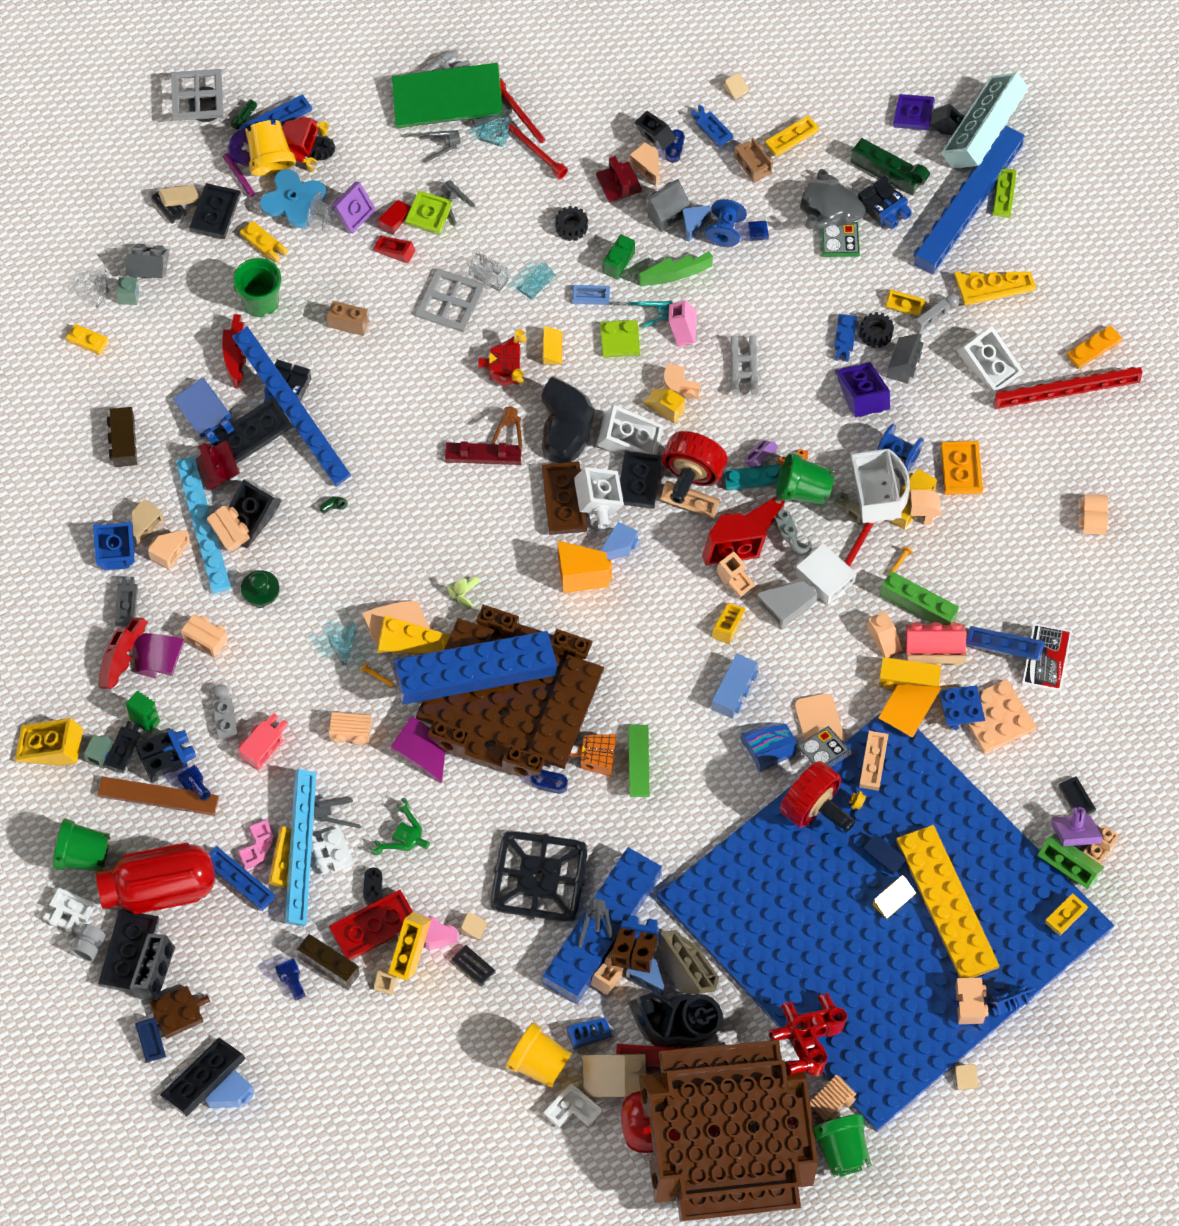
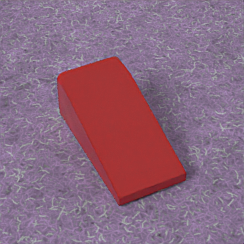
M397 200L377 220L378 227L394 235L407 218L411 206Z
M380 235L373 251L395 260L409 263L415 252V247L412 241Z

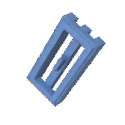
M573 285L572 304L609 305L610 286Z

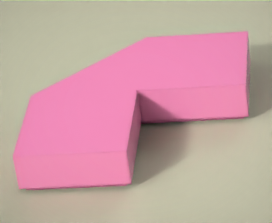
M267 819L249 826V831L255 844L237 851L245 870L263 864L274 842L275 836Z

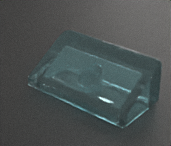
M542 262L516 288L528 298L533 299L556 274L545 262Z

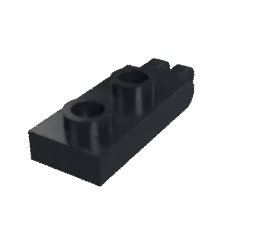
M128 721L125 727L120 728L105 761V768L124 774L135 749V743L138 742L140 732H138L140 724L135 723L131 730L132 722Z

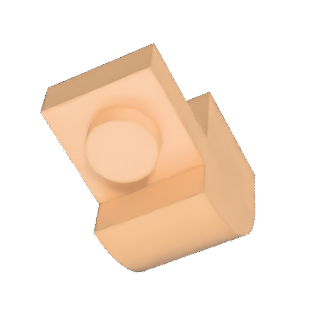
M666 364L664 389H671L689 399H698L700 383L684 380L685 367Z
M911 490L909 498L910 516H923L924 525H931L933 518L941 516L940 496L936 492L929 490Z
M732 552L717 565V572L725 586L729 585L735 594L741 598L754 588L755 584L743 571L746 565L735 552Z

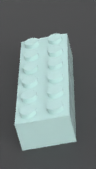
M1017 72L991 76L941 152L953 169L979 166L982 163L984 156L991 149V145L999 136L1002 128L1007 124L1009 117L1016 110V106L1028 89V86Z

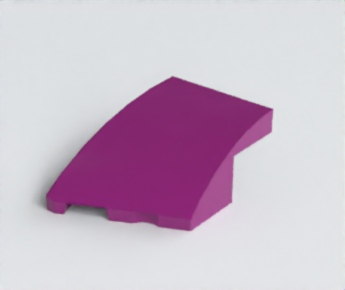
M143 633L136 639L133 647L136 673L151 678H156L157 673L173 676L184 645V639L161 634Z
M411 716L391 745V751L408 759V763L423 770L425 775L442 783L446 751L428 738L430 728Z

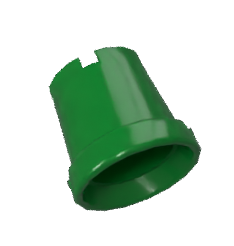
M263 258L248 259L241 263L234 272L233 283L235 292L241 297L245 311L254 317L260 318L265 317L264 314L275 312L279 305V290L282 282L279 268L275 263Z
M790 452L786 456L780 470L776 490L777 499L786 502L795 500L824 506L827 502H823V498H829L832 491L834 477L830 476V473H834V470L805 460L799 454Z
M63 818L56 840L52 868L56 870H64L65 868L89 871L103 870L102 867L105 866L109 849L107 842L108 839L110 840L111 834L75 824L73 820Z
M862 1114L843 1116L814 1127L815 1141L821 1147L833 1178L836 1177V1172L842 1177L862 1171L861 1166L866 1163L867 1168L872 1166L863 1129L865 1127V1120Z

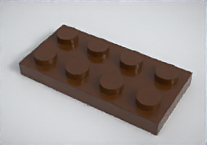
M579 461L542 465L549 535L587 532L586 514L579 510L574 477L581 472Z

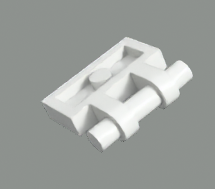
M340 827L322 833V842H317L316 837L312 836L311 853H314L316 867L320 869L322 875L329 873L327 866L333 865L335 871L354 865ZM327 849L329 857L324 858L321 851Z
M58 888L49 905L55 912L54 914L46 912L44 920L50 922V925L65 928L69 933L75 932L78 934L81 926L77 925L78 921L87 923L96 905L92 901ZM62 914L71 916L70 921L62 919Z

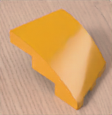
M898 684L878 718L913 738L941 688L937 686Z

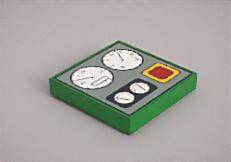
M853 222L846 226L832 225L827 228H821L823 257L860 256L858 222Z

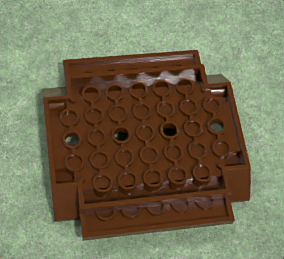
M483 604L476 619L478 624L457 618L444 650L543 631L519 624V616ZM556 629L554 635L549 634L557 662L555 676L422 701L416 719L432 724L428 738L444 751L519 777L540 775L543 766L546 767L547 764L565 769L604 672V666L583 660L587 658L593 641ZM502 709H505L509 712V714L507 716H501L498 712ZM491 742L496 747L489 750L485 748V744Z
M779 1040L660 1051L661 1075L659 1073L639 1076L644 1118L650 1119L654 1159L649 1160L654 1203L676 1201L677 1196L680 1222L801 1208L799 1187L814 1185L818 1158L807 1078L803 1072L788 1075L785 1064L786 1062L793 1061L781 1059ZM789 1117L796 1121L794 1129L789 1128L787 1125ZM750 1121H753L757 1126L755 1133L750 1132L748 1129ZM711 1125L717 1128L716 1137H712L708 1132ZM671 1129L675 1130L678 1134L676 1141H672L669 1138V1131Z

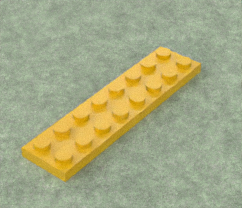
M932 825L898 837L896 842L902 855L906 858L907 866L959 978H974L998 969L1000 965L935 826Z

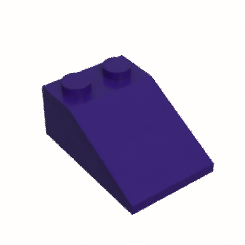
M871 362L835 370L848 408L854 417H863L868 414L890 410V390Z

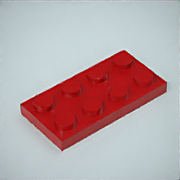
M400 889L329 925V930L343 955L351 961L399 936L404 919L413 910Z

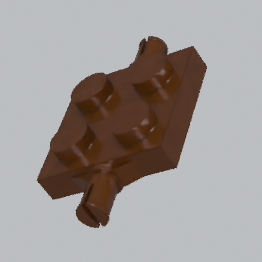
M184 986L158 998V1001H151L150 1005L154 1012L157 1026L163 1031L167 1039L203 1023L200 1006L209 1003L210 999L207 994L196 999L191 994L188 986Z

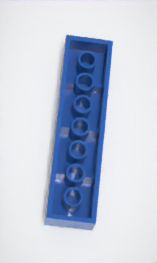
M548 631L395 659L393 671L402 705L555 676L557 662Z
M629 847L626 848L594 897V899H602L606 902V908L609 909V920L613 938L609 939L604 917L600 919L599 932H596L595 919H592L590 916L583 945L579 948V939L586 917L585 911L543 974L544 986L578 1005L589 988L593 975L613 950L622 921H626L629 915L636 916L662 876L661 865Z

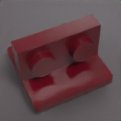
M616 156L609 158L608 169L596 172V178L609 203L642 192V187L630 163L618 162Z
M227 441L215 447L206 443L198 446L201 455L196 457L195 460L207 490L211 491L240 474Z

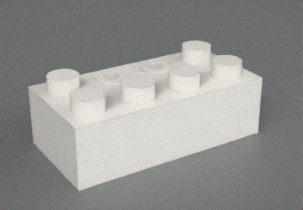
M890 449L851 454L852 472L863 523H874L881 520L891 521L901 518V512L906 506L910 495L909 474L901 459ZM895 470L900 472L906 484V490L901 498L900 482L894 472Z

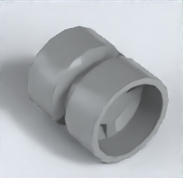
M82 924L77 934L79 939L74 940L70 952L83 960L93 962L99 951L97 947L102 945L106 934L95 926Z

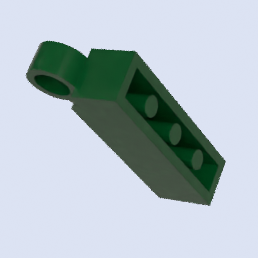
M862 137L852 149L851 163L879 178L886 176L890 180V184L912 196L930 176L929 170L923 165L916 164L914 166Z

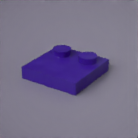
M899 94L893 127L929 130L935 97Z

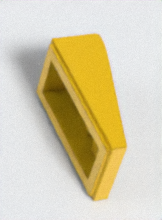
M728 602L713 628L712 637L730 644L746 608Z

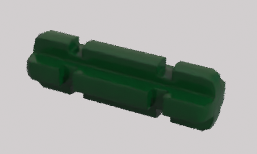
M249 99L246 106L244 105L236 115L237 118L231 121V127L238 130L242 125L241 123H244L252 114L251 111L256 109L257 103Z

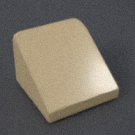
M739 72L724 81V89L734 100L749 92Z
M468 912L461 927V934L480 941L487 921Z
M379 968L373 990L393 995L398 977L388 974L389 970Z
M976 1064L955 1067L954 1074L957 1090L978 1088Z

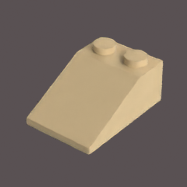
M645 1054L583 1055V1093L587 1097H627L634 1092L640 1091L639 1076L646 1075Z

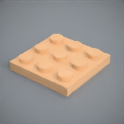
M1008 679L979 692L985 721L966 724L984 754L1036 730L1037 727Z

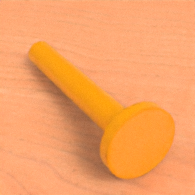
M903 546L904 552L890 572L893 571L895 573L906 556L913 554L909 547Z
M366 662L362 667L361 673L366 671L390 687L394 686L395 683L368 667L369 663Z

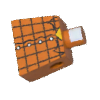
M616 734L586 735L583 739V746L574 745L570 757L581 758V768L584 770L612 777Z

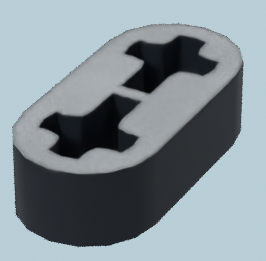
M375 867L367 869L364 874L363 897L367 905L382 899V872ZM372 874H376V877H378L375 878V884L371 882L370 877H372ZM371 890L375 891L376 897H374V900H370L369 897Z

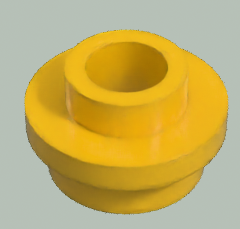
M862 791L854 792L850 797L851 809L860 810L866 798Z

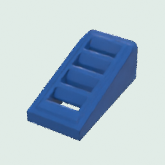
M606 1017L567 1027V1034L573 1050L612 1037ZM602 1024L605 1033L601 1034L598 1025ZM592 1027L595 1028L597 1034L595 1036H593V1033L591 1031ZM587 1029L589 1037H585L584 1030ZM576 1033H580L581 1039L577 1038Z

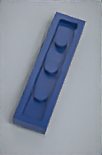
M302 94L241 125L240 128L241 130L246 128L249 130L251 125L268 120L271 121V125H276L275 120L281 122V126H284L285 122L295 120L311 112L312 106Z
M970 626L966 638V646L1035 661H1040L1045 644L1041 640Z
M218 846L209 853L213 862L214 872L260 911H263L276 898L273 892Z

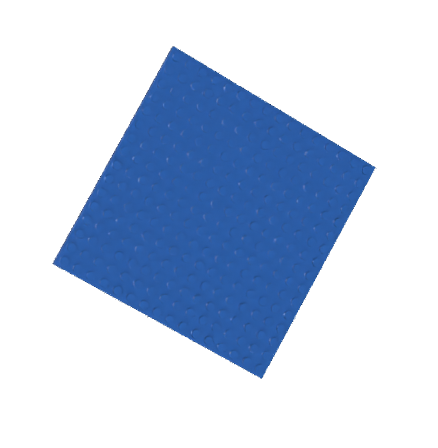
M880 714L844 742L845 746L849 749L847 752L827 763L841 777L840 786L831 801L846 812L851 819L855 820V824L849 832H844L842 828L836 826L822 813L803 828L796 826L780 812V805L791 788L790 786L657 895V899L779 1028L787 1024L786 1016L781 1010V1005L785 1002L792 1001L798 1014L803 1015L823 1010L817 998L821 994L829 993L835 1006L845 1010L847 1019L842 1032L830 1037L822 1036L817 1038L819 1043L823 1045L828 1057L822 1074L829 1082L835 1075L840 1076L857 1093L854 1096L856 1100L852 1106L864 1116V1119L876 1132L1023 1007L1015 1009L1011 1003L1012 1011L1008 1010V1012L999 1016L997 1014L993 1015L991 1007H994L993 1004L986 1002L992 999V995L1003 992V994L1011 992L1010 988L1014 986L1027 985V987L1035 988L1034 991L1028 992L1031 998H1033L1115 926L1060 870L1038 856L1040 850L919 729H917L912 738L879 719ZM869 731L889 734L879 791L859 787ZM860 790L866 796L860 810H853L850 808V797L854 792L857 793ZM932 825L935 826L1000 965L996 970L974 977L982 978V985H986L984 1004L988 1005V1016H985L983 1024H958L957 1008L961 1001H956L955 984L959 976L907 863L905 862L892 875L862 850L875 834L902 855L896 842L898 837ZM903 875L916 894L886 919L873 906V901ZM1074 894L1088 908L1059 936L1045 924V920L1070 895Z

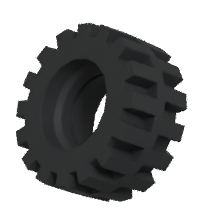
M569 206L568 209L564 207L563 211H558L555 227L559 237L562 236L564 240L568 238V241H572V239L576 241L578 237L580 239L583 238V234L585 235L588 230V217L586 212L583 213V209L580 208L578 210L577 206L574 208ZM568 220H575L579 224L575 227H568L564 223Z
M875 312L874 315L869 313L861 321L860 338H862L864 343L867 342V346L872 345V348L876 346L881 348L882 345L886 346L888 342L890 343L893 336L894 325L892 319L889 320V316H884V313L880 315L878 312ZM879 326L884 329V332L874 334L869 328Z

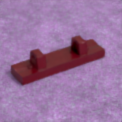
M446 442L445 463L521 465L522 449H519V445H508L506 443Z

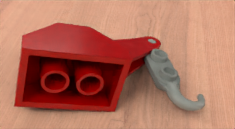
M775 496L746 515L740 513L721 515L709 532L702 558L705 566L719 564L732 552H735L741 560L759 558L767 536L766 531L774 520L781 537L788 542L794 552L799 554L810 552L812 542L809 541L806 548L798 546L797 529L792 516L787 510L783 509L785 501H780Z

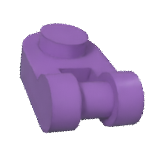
M761 440L745 457L746 464L752 468L759 467L769 453L776 452L777 444L772 441Z

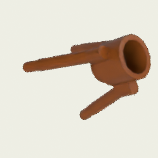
M511 406L504 408L491 444H495L503 426H513L516 424L519 449L523 448L520 426L521 417L517 416L518 410Z

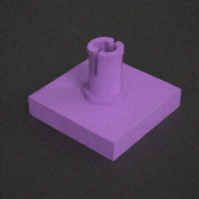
M357 181L332 204L346 230L352 234L376 210L363 186Z
M1076 807L1073 808V814L1070 817L1052 818L1051 825L1063 846L1102 843L1100 831L1092 817L1085 815L1086 811L1084 808L1078 807V812Z

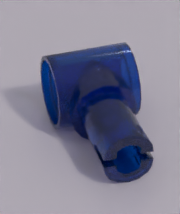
M195 765L177 775L182 786L186 790L194 791L202 801L210 797V791L203 784L204 778Z
M292 958L276 965L275 969L280 981L288 985L294 999L299 1000L305 997L306 994L299 981L301 973L295 959Z

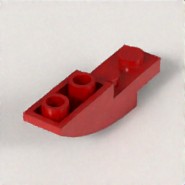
M233 314L231 330L223 329L222 349L226 371L233 387L236 389L239 388V382L243 381L244 372L242 371V366L246 365L247 359L232 337L245 328V322H242L241 314Z
M133 617L126 628H117L114 632L101 663L99 674V687L101 689L111 690V688L117 685L120 675L128 669L132 658L127 653L133 649L134 642L145 631V626L148 622L144 618Z

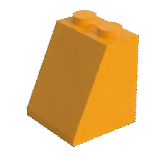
M563 541L557 542L558 564L563 593L609 587V580H612L611 559H607L606 552Z

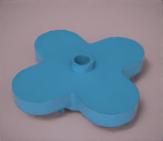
M284 169L275 176L277 190L265 194L260 200V206L265 215L270 217L284 215L291 226L303 228L312 221V206L318 205L325 200L326 187L322 182L316 180L302 183L295 171Z

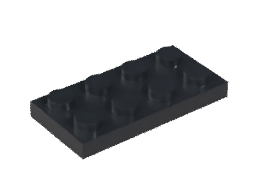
M271 397L231 423L235 429L228 434L225 428L217 432L215 435L219 441L214 445L217 446L227 441L238 464L293 428L275 398Z
M119 909L98 982L100 987L134 993L130 989V985L147 935L156 934L160 920L159 916L144 913L134 914L131 911Z
M219 1037L160 1096L187 1117L246 1058L240 1051Z

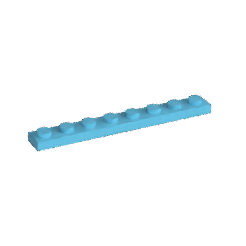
M195 457L176 460L212 594L229 590L231 586L218 539L207 521V517L211 514Z
M303 769L295 770L285 923L304 927L307 923L316 772Z

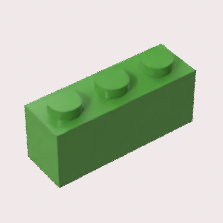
M1055 833L1046 840L1038 853L1039 857L1086 889H1089L1097 881L1105 868L1076 847L1063 846Z

